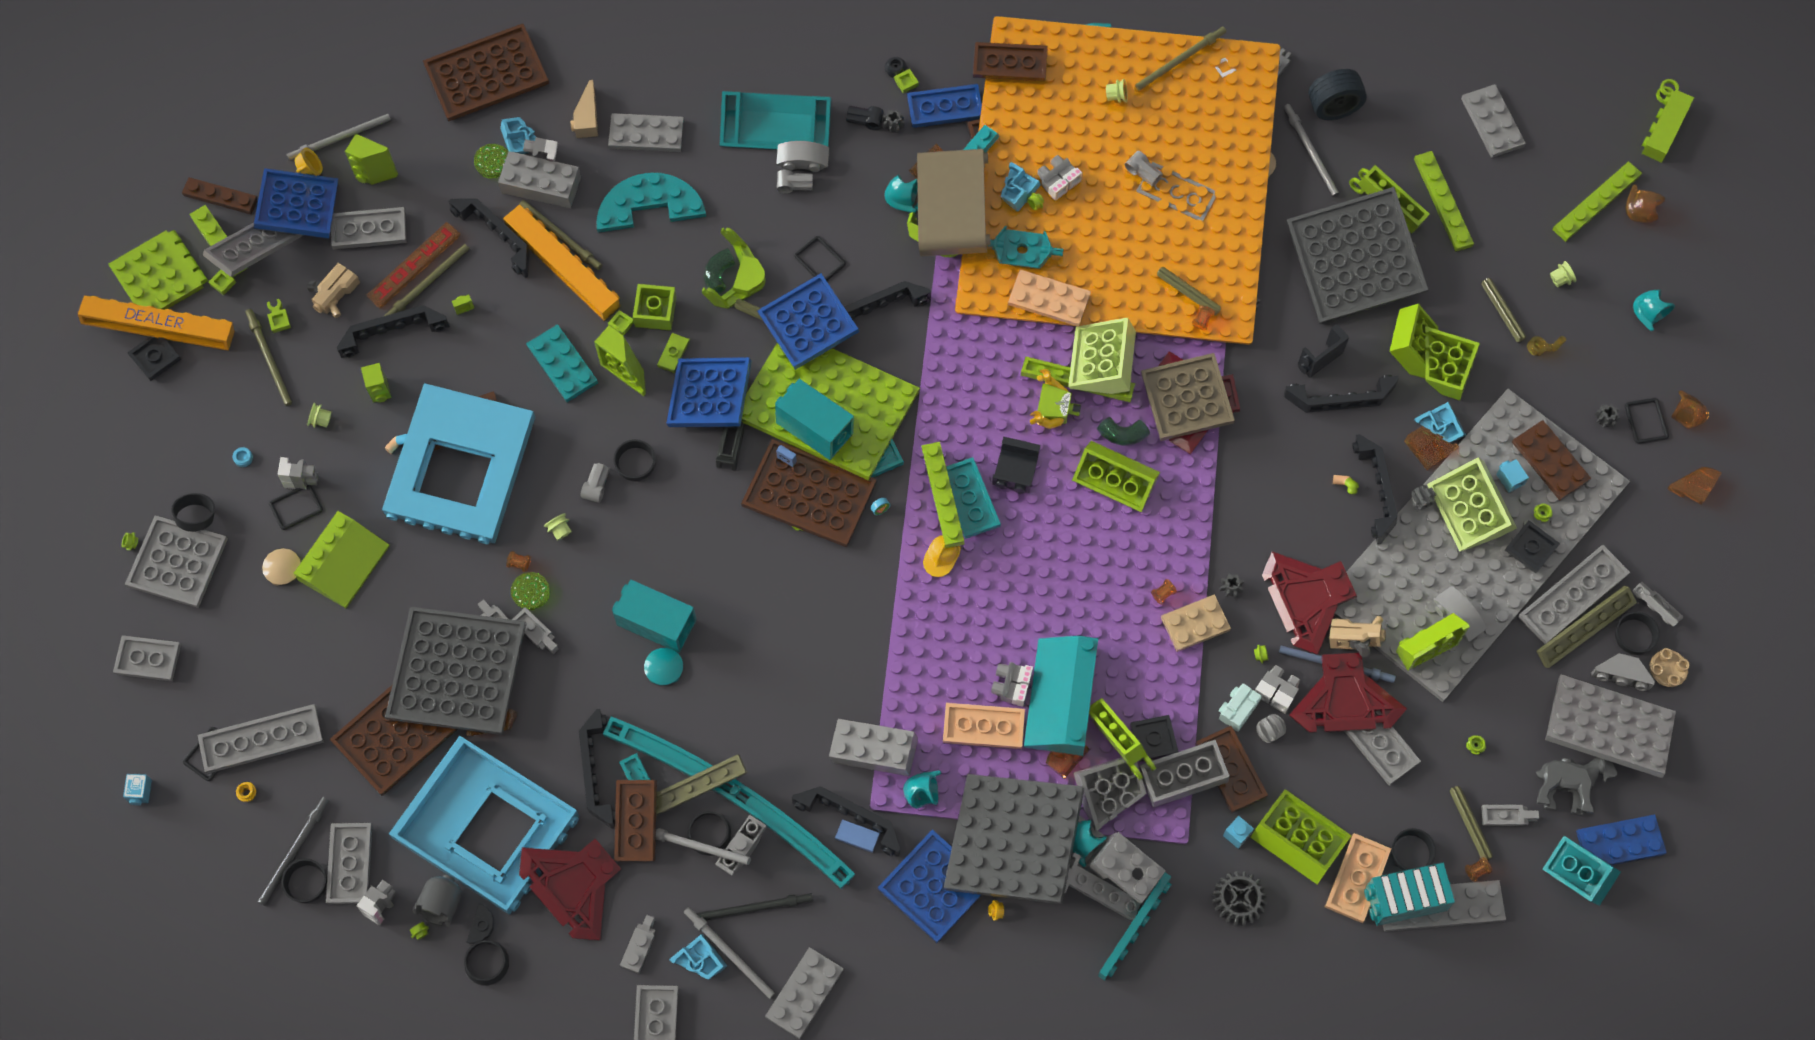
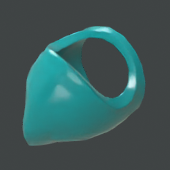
M899 174L895 176L885 190L886 202L898 210L916 213L917 209L913 205L918 193V179L905 183Z
M1661 289L1647 291L1639 295L1633 303L1634 313L1650 331L1654 330L1653 324L1663 319L1675 308L1673 303L1661 301Z
M941 771L922 772L912 776L905 782L903 787L904 796L913 808L918 809L928 804L938 805L936 776L940 775Z
M1092 820L1079 821L1072 853L1075 852L1081 856L1078 863L1083 867L1087 866L1085 858L1089 853L1107 839L1106 836L1095 837L1092 834Z

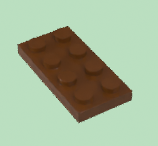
M975 42L973 78L1045 81L1048 46Z
M1544 420L1513 439V445L1559 501L1591 480L1588 473Z
M1232 726L1196 741V746L1213 740L1217 742L1230 776L1228 783L1219 785L1218 788L1231 813L1268 796Z
M616 780L614 861H655L657 780Z

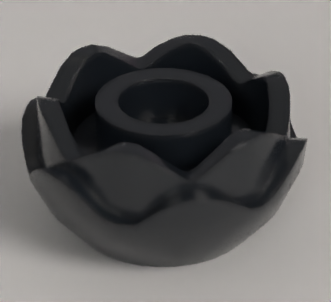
M892 57L885 64V72L892 78L907 69L906 62L900 57Z

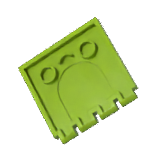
M167 230L108 264L133 303L140 306H153L162 310L169 309L203 289V284L208 281L202 270H199L200 267L194 258L190 256L191 253L175 230L169 233Z

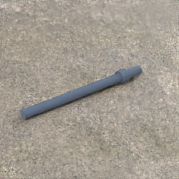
M1280 646L1279 653L1322 664V656ZM1363 667L1364 674L1372 680L1378 681L1380 679L1391 683L1395 681V675L1381 672L1377 668L1369 669Z

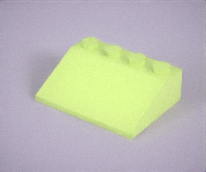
M1129 318L1076 327L1068 386L1070 389L1108 394L1130 391L1136 330Z
M1479 457L1427 484L1429 488L1432 487L1436 494L1434 496L1435 502L1460 552L1499 538L1517 529L1485 462Z

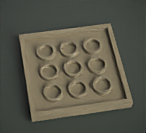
M1215 353L1141 370V376L1160 441L1235 422Z

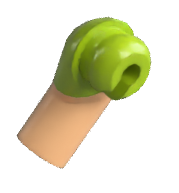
M1333 475V484L1345 485L1348 487L1347 491L1349 494H1357L1359 484L1350 476Z

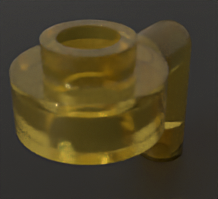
M1535 336L1527 343V349L1532 355L1541 356L1545 351H1557L1566 342V338L1560 336L1553 344H1547L1543 338Z

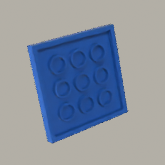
M264 168L254 228L329 238L338 178Z
M822 273L757 310L759 316L795 370L859 332L858 327Z
M750 357L678 359L666 422L667 426H741L752 363Z
M932 829L878 886V890L938 943L982 895L947 891L944 889L952 847Z

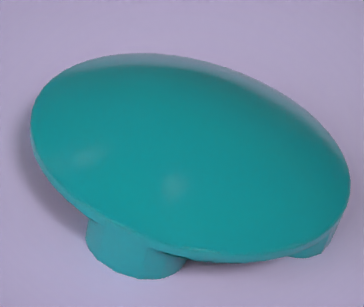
M659 648L647 656L644 663V671L650 682L657 685H669L679 680L683 671V661L675 650Z

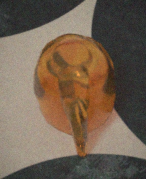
M1633 185L1626 203L1627 216L1635 222L1642 223L1658 220L1655 207L1665 201V197L1655 192L1638 190V186Z
M1680 390L1679 394L1682 398L1671 418L1689 429L1706 422L1709 418V412L1705 405L1697 398Z

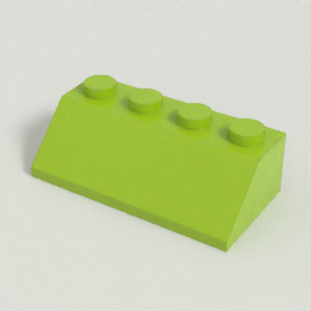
M1090 441L1084 449L1072 481L1142 512L1160 472Z

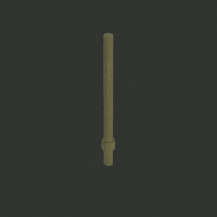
M1222 26L1215 32H1210L1204 36L1203 40L1135 84L1137 90H1141L1205 46L1215 43L1217 38L1227 32L1225 27Z
M522 200L519 203L524 209L528 208L535 219L542 221L547 229L578 253L584 262L590 263L597 270L602 268L603 265L593 257L590 251L584 250L528 202Z
M466 244L461 246L401 301L398 300L393 304V308L384 316L404 311L406 309L405 306L469 250V247Z
M248 309L245 313L250 322L251 332L256 336L285 406H290L292 401L263 336L260 321L256 319L253 310Z

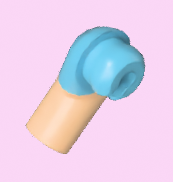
M407 434L395 436L387 444L385 450L392 454L399 445L404 444Z

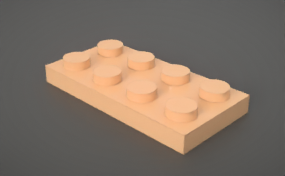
M1020 270L1008 305L1079 327L1091 291Z
M946 703L943 743L1022 749L1025 709Z
M1353 833L1325 908L1363 923L1370 907V901L1366 900L1364 889H1366L1367 884L1373 877L1382 875L1391 848Z

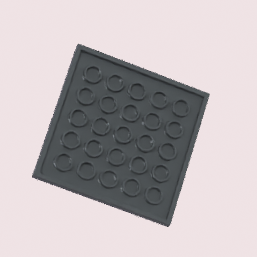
M1394 187L1287 219L1319 324L1428 292V287Z
M410 607L385 718L393 721L503 735L526 622Z
M967 774L944 889L947 891L1062 905L1084 794L1083 786Z

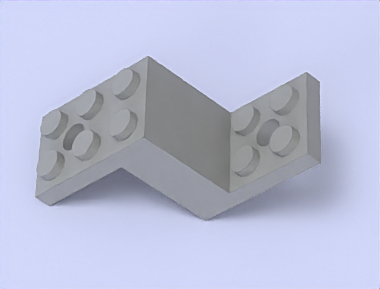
M1079 815L1078 822L1084 821L1085 819ZM1091 825L1092 834L1095 837H1104L1101 832L1095 831ZM1119 832L1106 836L1107 839L1094 848L1085 858L1087 866L1083 867L1079 863L1077 866L1100 879L1109 878L1137 902L1142 903L1165 873V870ZM1135 868L1139 869L1142 873L1140 880H1136L1132 876Z

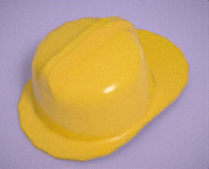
M303 148L295 158L296 172L319 176L323 170L319 157L310 148Z
M943 535L936 537L924 556L923 565L926 572L934 577L947 575L960 555L961 546L945 548Z

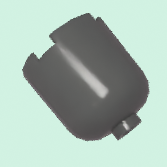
M448 875L428 879L412 910L415 915H418V913L424 915L423 920L431 924L442 926L443 923H446V926L449 927L462 895L460 887L454 882L455 879Z

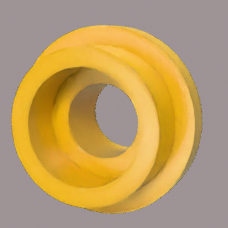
M250 782L241 783L236 789V796L242 802L253 800L257 793L256 787ZM250 790V793L245 796L244 791Z
M993 900L988 908L989 916L994 921L1002 919L1004 916V905L1002 902H998V900Z

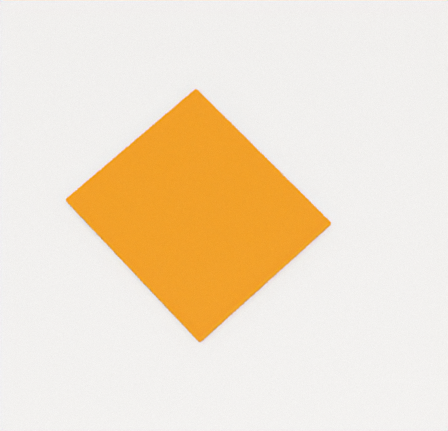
M994 17L990 43L1048 46L1045 81L985 79L979 131L984 125H987L1000 136L987 151L988 163L984 167L986 234H990V239L993 240L1004 226H1007L1009 230L1043 234V231H1046L1051 246L1064 250L1063 257L1051 255L1040 269L1000 264L995 251L992 250V247L988 246L987 253L962 254L955 312L965 315L1075 326L1008 305L1020 270H1024L1091 291L1079 326L1129 318L1136 333L1246 345L1252 344L1280 45L1217 38L1215 43L1205 46L1138 91L1135 84L1203 40L1204 37ZM1226 58L1228 62L1224 61L1221 63V59ZM1218 66L1222 73L1230 69H1236V71L1222 78L1215 67ZM1125 79L1128 91L1127 102L1122 101L1119 103L1118 100L1108 101L1106 85L1116 84V80L1122 81ZM1136 151L1144 153L1151 164L1155 162L1163 166L1162 170H1158L1163 173L1162 177L1168 183L1164 180H1159L1156 187L1160 191L1156 190L1154 185L1151 186L1146 181H1143L1141 184V190L1161 198L1159 202L1136 192L1143 179L1138 175L1131 174L1125 168L1124 164ZM1059 155L1064 160L1068 158L1071 165L1082 172V181L1055 201L1043 188L1042 180L1038 176V169L1046 166L1051 171L1054 167L1050 162L1052 158ZM1011 162L1023 168L1026 174L1040 182L1041 186L1035 193H1039L1043 197V208L1033 210L1027 201L1017 212L1001 198ZM1172 171L1180 174V176L1183 179L1189 178L1204 186L1197 187L1176 176H1173ZM1174 185H1180V186H1179V187H1175V188L1172 190V194H1173L1174 196H1177V197H1178V196H1181V195H1184L1182 198H1180V199H1175V198H1173V197L1170 195V189H1171ZM1206 187L1215 190L1216 198L1203 221L1181 213L1186 210L1201 217L1213 196L1212 193L1207 191ZM1190 193H1196L1198 195H1191L1188 199L1191 204H1196L1195 207L1190 206L1187 203L1186 199ZM1169 203L1176 205L1178 211L1170 208ZM1019 247L1017 249L1022 254L1028 251L1026 247ZM1161 267H1165L1220 305V312L1217 315H1213L1158 277V270Z

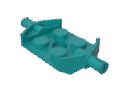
M1004 226L995 239H990V245H987L995 251L1000 264L1038 269L1045 265L1051 255L1063 257L1064 250L1051 246L1046 231H1043V234L1009 230L1007 226ZM1019 247H1026L1028 251L1022 254L1017 249Z

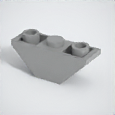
M1620 653L1596 666L1591 672V676L1596 677L1599 681L1609 680L1616 682L1619 686H1633L1639 691L1650 690L1655 683L1639 658Z
M749 815L725 850L750 857L756 849L766 825ZM722 857L715 863L716 866L731 876L744 865Z

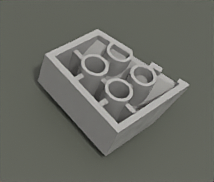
M1122 757L1073 773L1077 786H1083L1084 788L1083 807L1089 820H1092L1091 823L1095 831H1098L1104 824L1114 819L1120 812L1147 794L1143 780H1139L1135 776L1128 763ZM1136 762L1134 765L1139 770L1138 764Z

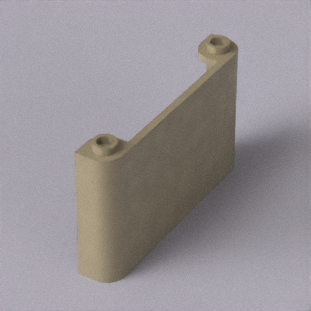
M984 149L917 153L918 243L920 256L987 253V245H990V234H986L984 167L988 163V152H984Z

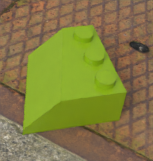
M1415 304L1399 310L1390 353L1410 375L1425 378V337L1427 336L1425 334V326L1438 330V326L1420 304Z
M608 326L594 341L600 365L644 397L646 389L642 366L624 338V334L618 328L613 329L611 326Z
M1425 326V334L1427 335L1425 337V381L1441 395L1461 400L1480 343Z
M1452 613L1429 628L1417 632L1412 638L1409 639L1407 637L1400 641L1396 653L1409 671L1459 645L1470 626L1463 619Z

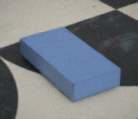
M842 820L835 840L873 853L880 833Z

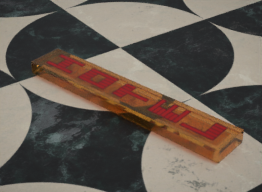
M448 222L443 224L367 294L368 299L381 309L460 236V233Z

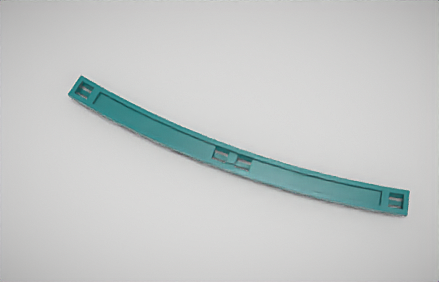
M612 716L603 732L605 737L647 754L689 777L713 766L652 733ZM613 725H614V726H617V727H619V728H622V730H621V731H620V730H617V729L613 728L612 726H613ZM734 779L728 782V784L733 786L732 788L723 784L713 789V791L752 815L788 842L840 889L848 885L855 876V873L807 830L741 782ZM741 791L742 793L749 796V799L741 795L739 792ZM839 869L847 875L846 878L838 871Z

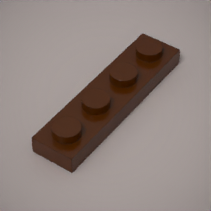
M190 177L182 191L185 197L247 214H252L258 201L256 195Z

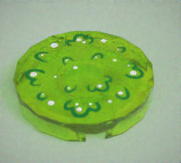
M498 144L482 146L474 156V165L479 174L486 178L500 177L508 155L507 149Z
M523 573L512 583V599L522 609L535 610V608L542 607L549 599V584L539 573Z

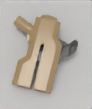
M337 263L322 281H310L307 286L309 292H316V295L311 299L314 304L312 307L319 313L324 312L328 314L331 311L335 318L340 317L341 313L336 304L344 294H351L360 283L358 276Z
M1377 616L1372 624L1352 623L1349 619H1332L1329 637L1330 648L1357 649L1362 657L1369 656V646L1381 647L1382 641L1386 639V630H1382L1381 624L1383 618Z

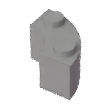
M809 141L781 143L778 145L776 164L790 171L806 169L818 172L828 167L829 147Z
M1451 586L1433 599L1436 604V612L1441 617L1445 618L1454 613L1469 624L1470 627L1463 637L1468 642L1487 629L1474 606L1454 587Z

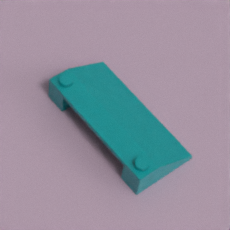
M722 91L720 146L778 149V145L781 143L809 141L829 147L832 97Z
M1067 636L1038 639L1024 748L1083 756L1098 638Z

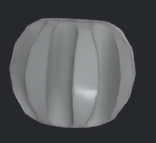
M1277 714L1269 715L1258 722V736L1266 743L1279 739L1286 733L1285 721Z

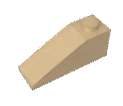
M589 80L573 113L574 120L571 121L572 132L575 131L576 138L598 136L596 96L593 80Z

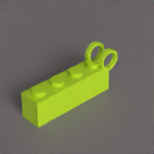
M1673 79L1664 80L1656 93L1657 100L1664 104L1665 107L1664 109H1659L1655 117L1658 121L1657 123L1653 122L1649 130L1652 134L1650 137L1646 136L1642 144L1645 147L1642 154L1661 163L1694 97L1678 91L1679 85ZM1664 84H1673L1675 86V91L1670 87L1664 86ZM1660 92L1666 96L1665 99L1661 98Z
M1376 165L1370 171L1362 168L1358 172L1361 181L1357 178H1352L1349 181L1350 187L1359 194L1366 192L1369 195L1394 187L1411 234L1430 215ZM1354 182L1357 183L1361 189L1357 188Z
M206 205L190 213L193 222L209 246L227 238Z
M1100 698L1090 705L1089 716L1128 763L1135 776L1139 780L1143 779L1142 774L1134 765L1142 758L1149 768L1154 771L1156 767L1146 754L1141 743L1108 704Z

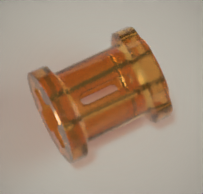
M1201 305L1198 308L1199 312L1196 319L1192 321V325L1198 329L1207 330V324L1214 315V311L1207 306Z
M511 551L508 555L506 566L508 568L522 569V572H526L530 565L531 556H522L515 554V551Z
M1166 579L1159 588L1153 589L1151 594L1162 605L1165 602L1164 600L1171 594H1176L1177 590L1171 581Z
M1482 856L1478 862L1466 865L1465 871L1469 878L1475 882L1478 877L1486 873H1492V868L1487 859Z

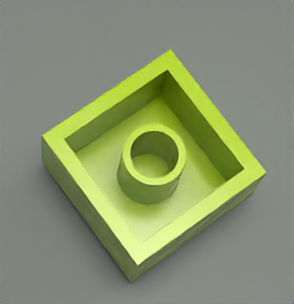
M638 284L633 311L634 326L672 330L677 298L675 287Z

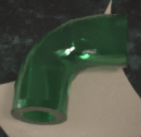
M728 248L712 256L704 270L703 278L706 288H711L718 294L726 289L722 273L727 268L735 265V261Z
M1108 417L1097 427V431L1105 439L1120 446L1134 445L1150 435L1147 425L1141 420H1137L1131 426L1122 427L1111 417Z

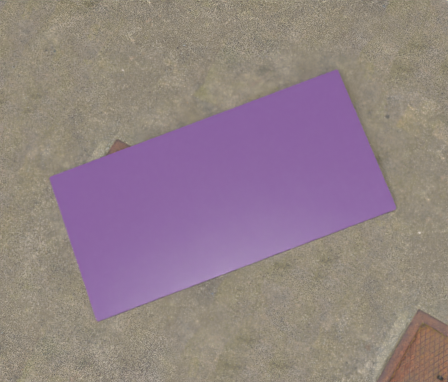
M962 254L952 258L936 255L880 719V726L914 731L918 737L910 776L874 770L870 808L873 811L958 820L967 774L1077 786L1074 772L1122 757L1096 727L1090 716L1088 717L1083 756L1024 748L1039 638L1067 636L1098 638L1090 705L1102 698L1130 731L1131 722L1169 715L1178 751L1196 746L1203 642L1177 652L1161 620V615L1207 598L1219 427L1209 429L1191 455L1169 442V439L1160 441L1141 376V370L1158 367L1169 351L1183 360L1215 353L1221 376H1223L1226 342L1136 333L1131 382L1135 383L1131 402L1065 387L1072 393L1070 403L1081 405L1080 415L1068 414L1066 424L1053 429H1047L1037 423L1032 425L1030 420L1034 417L1030 416V413L1038 410L1042 385L1045 381L1040 382L1037 379L1021 376L1025 357L1071 367L1075 329L1077 326L957 314L955 312ZM1003 436L1041 445L1029 493L1021 494L1013 489H999L992 485ZM1090 441L1160 472L1142 512L1072 481L1084 449ZM940 442L946 466L972 457L974 458L1001 523V527L964 539L965 544L960 545L961 552L952 570L942 577L931 576L926 572L923 565L924 556L930 544L936 537L942 535L921 445ZM1010 662H1013L1019 666H1033L1023 707L1001 701V696L991 693L994 681L1005 682V678L996 676L998 664L1009 665ZM946 703L1025 709L1022 749L943 743ZM1145 761L1137 762L1139 768L1140 765L1146 763ZM941 771L942 773L936 776L938 805L928 804L918 809L913 808L904 796L903 787L905 782L912 776L922 772ZM1147 793L1130 807L1120 812L1114 819L1104 824L1098 831L1104 836L1119 832L1125 838L1187 844L1189 840L1192 795L1153 808ZM1082 803L1080 816L1085 820H1089Z

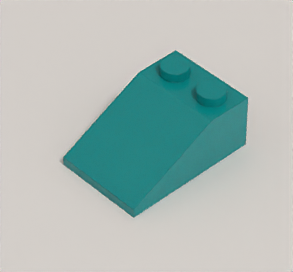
M1563 836L1542 869L1599 906L1621 873V871L1566 836Z

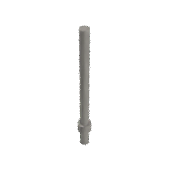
M1290 104L1285 105L1283 108L1289 117L1288 120L1291 126L1296 129L1332 196H1337L1339 191L1303 129L1301 119L1298 114H1295Z
M386 114L308 146L305 144L300 146V149L288 153L287 157L289 161L293 160L303 148L307 147L312 151L318 150L391 120L390 116Z
M661 828L656 829V840L669 841L745 865H749L751 862L750 857L670 834L667 830Z
M690 907L684 911L695 923L694 926L699 931L701 930L769 999L775 994L707 925L708 922L703 917H699Z

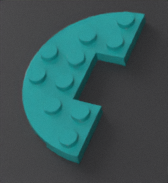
M643 173L623 180L605 196L598 210L597 232L634 228L632 211L668 206L670 222L706 217V211L700 196L685 181L663 173Z

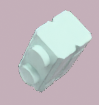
M1243 683L1239 688L1236 686L1230 694L1232 699L1229 703L1224 702L1219 709L1221 713L1219 719L1225 724L1232 726L1237 732L1242 728L1262 698L1259 693Z

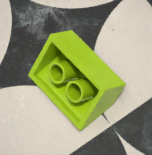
M355 134L345 150L355 178L361 183L366 182L373 185L397 177L398 172L388 147Z

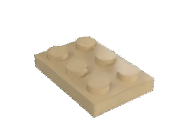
M1215 594L1161 615V620L1177 652L1231 630Z

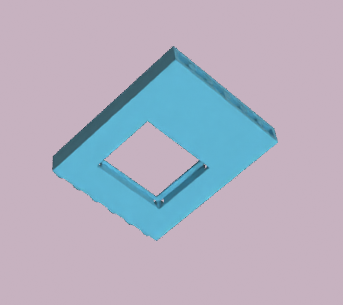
M424 383L382 508L386 518L394 521L398 519L405 520V523L414 526L416 523L421 524L428 530L440 529L442 533L448 535L453 533L459 534L461 538L467 540L475 538L483 544H489V542L495 544L534 424V412ZM435 444L491 458L476 507L420 493Z
M459 736L392 828L389 835L401 845L510 915L512 911L515 912L520 906L522 896L530 892L529 886L533 882L529 876L524 880L519 876L522 847L555 850L559 844H563L566 840L568 830L575 827L579 820V814L573 807ZM491 793H494L536 820L500 872L456 844ZM539 868L535 870V872L540 877L542 872L539 870Z

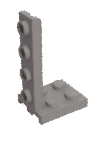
M1075 852L1072 853L1065 893L1068 886L1125 918L1134 920L1141 903L1137 902L1129 894L1077 866L1081 856Z

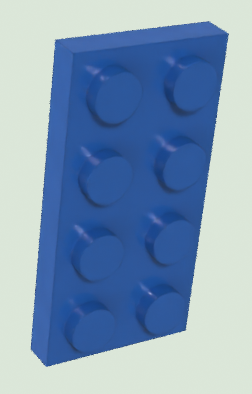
M978 84L907 93L912 128L980 119L982 103Z
M1655 815L1578 829L1576 831L1580 846L1610 865L1661 856L1667 853Z

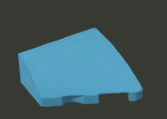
M520 117L502 119L500 129L508 151L527 154L528 152L523 150L525 139L535 141V131L527 127Z
M1011 162L1001 198L1018 212L1027 202V198L1031 196V193H1035L1041 184L1037 179L1026 174L1023 168Z
M1449 402L1415 418L1417 423L1447 444L1466 436Z
M703 934L699 935L688 946L683 947L669 959L672 963L681 965L708 980L727 967V964Z

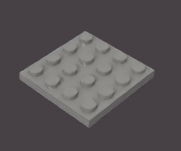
M155 515L125 585L135 590L199 608L228 538L207 530L185 531L179 528L175 521Z

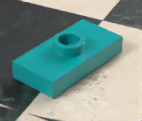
M637 753L619 762L628 780H650Z

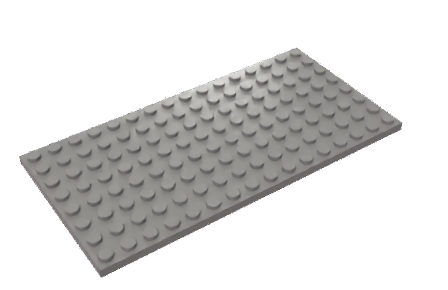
M1507 389L1423 485H1427L1479 457L1485 462L1517 529L1499 538L1460 552L1436 502L1430 507L1420 510L1418 506H1414L1410 499L1397 514V524L1382 544L1377 545L1375 539L1346 572L1357 597L1338 605L1334 615L1338 619H1349L1352 623L1371 624L1377 616L1382 617V630H1386V639L1382 641L1381 647L1374 648L1442 702L1630 482V480L1510 389ZM1542 420L1545 421L1591 477L1589 482L1560 501L1512 443L1513 439ZM1517 459L1529 479L1525 485L1508 493L1496 474L1502 463ZM1544 503L1551 507L1553 514L1549 521L1541 522V520L1535 519V506ZM1528 520L1560 543L1537 573H1534L1505 551L1506 547ZM1451 586L1454 587L1474 606L1487 629L1469 642L1462 638L1459 645L1408 671L1396 653L1399 642L1407 637L1409 639L1412 638L1417 632L1427 629L1444 619V617H1441L1436 612V604L1433 599Z

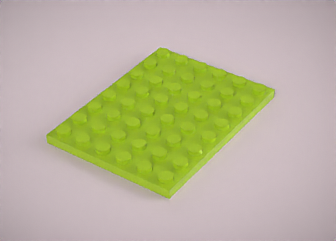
M777 343L746 393L741 422L869 481L885 450L888 448L891 439H893L920 392V388L835 349L826 351L795 370ZM798 379H801L854 416L853 435L831 460L776 424L775 403L780 396L783 397L787 393L788 387L792 383L795 384Z

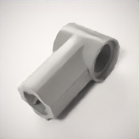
M1136 151L1124 164L1131 174L1140 176L1151 186L1156 185L1163 175L1161 171L1149 162L1146 155L1141 151Z
M780 170L777 173V191L786 194L791 193L793 190L813 189V174L793 173L790 170Z
M600 463L593 465L588 481L582 486L581 498L597 503L601 502L604 495V485L610 471L608 467Z

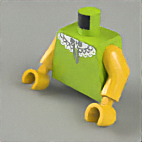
M1048 369L1040 370L1044 376H1037V380L1040 382L1045 381V383L1042 385L1038 410L1030 413V416L1034 417L1030 420V424L1034 425L1037 423L1047 429H1053L1066 424L1068 414L1079 416L1081 405L1070 403L1072 393L1054 379Z

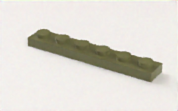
M1623 586L1539 648L1536 652L1544 667L1550 668L1635 605L1637 602L1630 588Z
M737 754L657 792L656 816L747 774L741 756Z

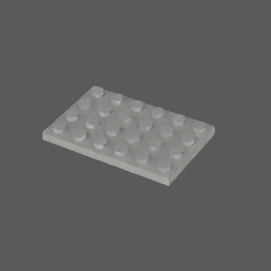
M1561 674L1558 678L1545 740L1663 778L1666 771L1676 711Z

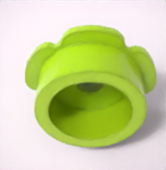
M1031 193V196L1027 198L1030 207L1033 210L1043 208V197L1039 193Z
M1543 503L1534 508L1535 519L1547 522L1552 517V509L1548 504Z
M134 532L131 534L125 533L122 539V547L129 551L132 548L135 549L138 544V538Z
M1258 644L1257 649H1254L1256 661L1260 660L1261 663L1268 661L1266 645L1260 646Z
M1471 736L1466 743V747L1472 754L1478 755L1486 749L1485 740L1481 736Z
M424 922L417 924L410 929L411 938L422 939L428 934L427 930L429 927Z

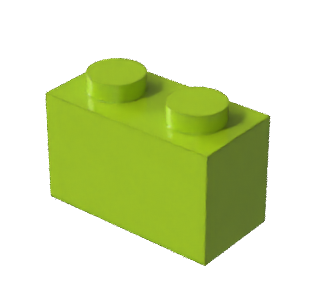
M380 363L361 367L365 387L373 403L384 402L391 398L387 378Z

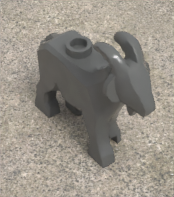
M1596 757L1586 765L1575 764L1571 759L1554 760L1544 764L1540 771H1536V775L1540 779H1544L1536 804H1544L1545 810L1556 811L1557 806L1553 800V794L1558 789L1564 792H1572V815L1583 816V812L1593 814L1594 808L1590 802L1592 787L1599 774L1603 775L1604 782L1608 778H1615L1617 776L1613 762Z

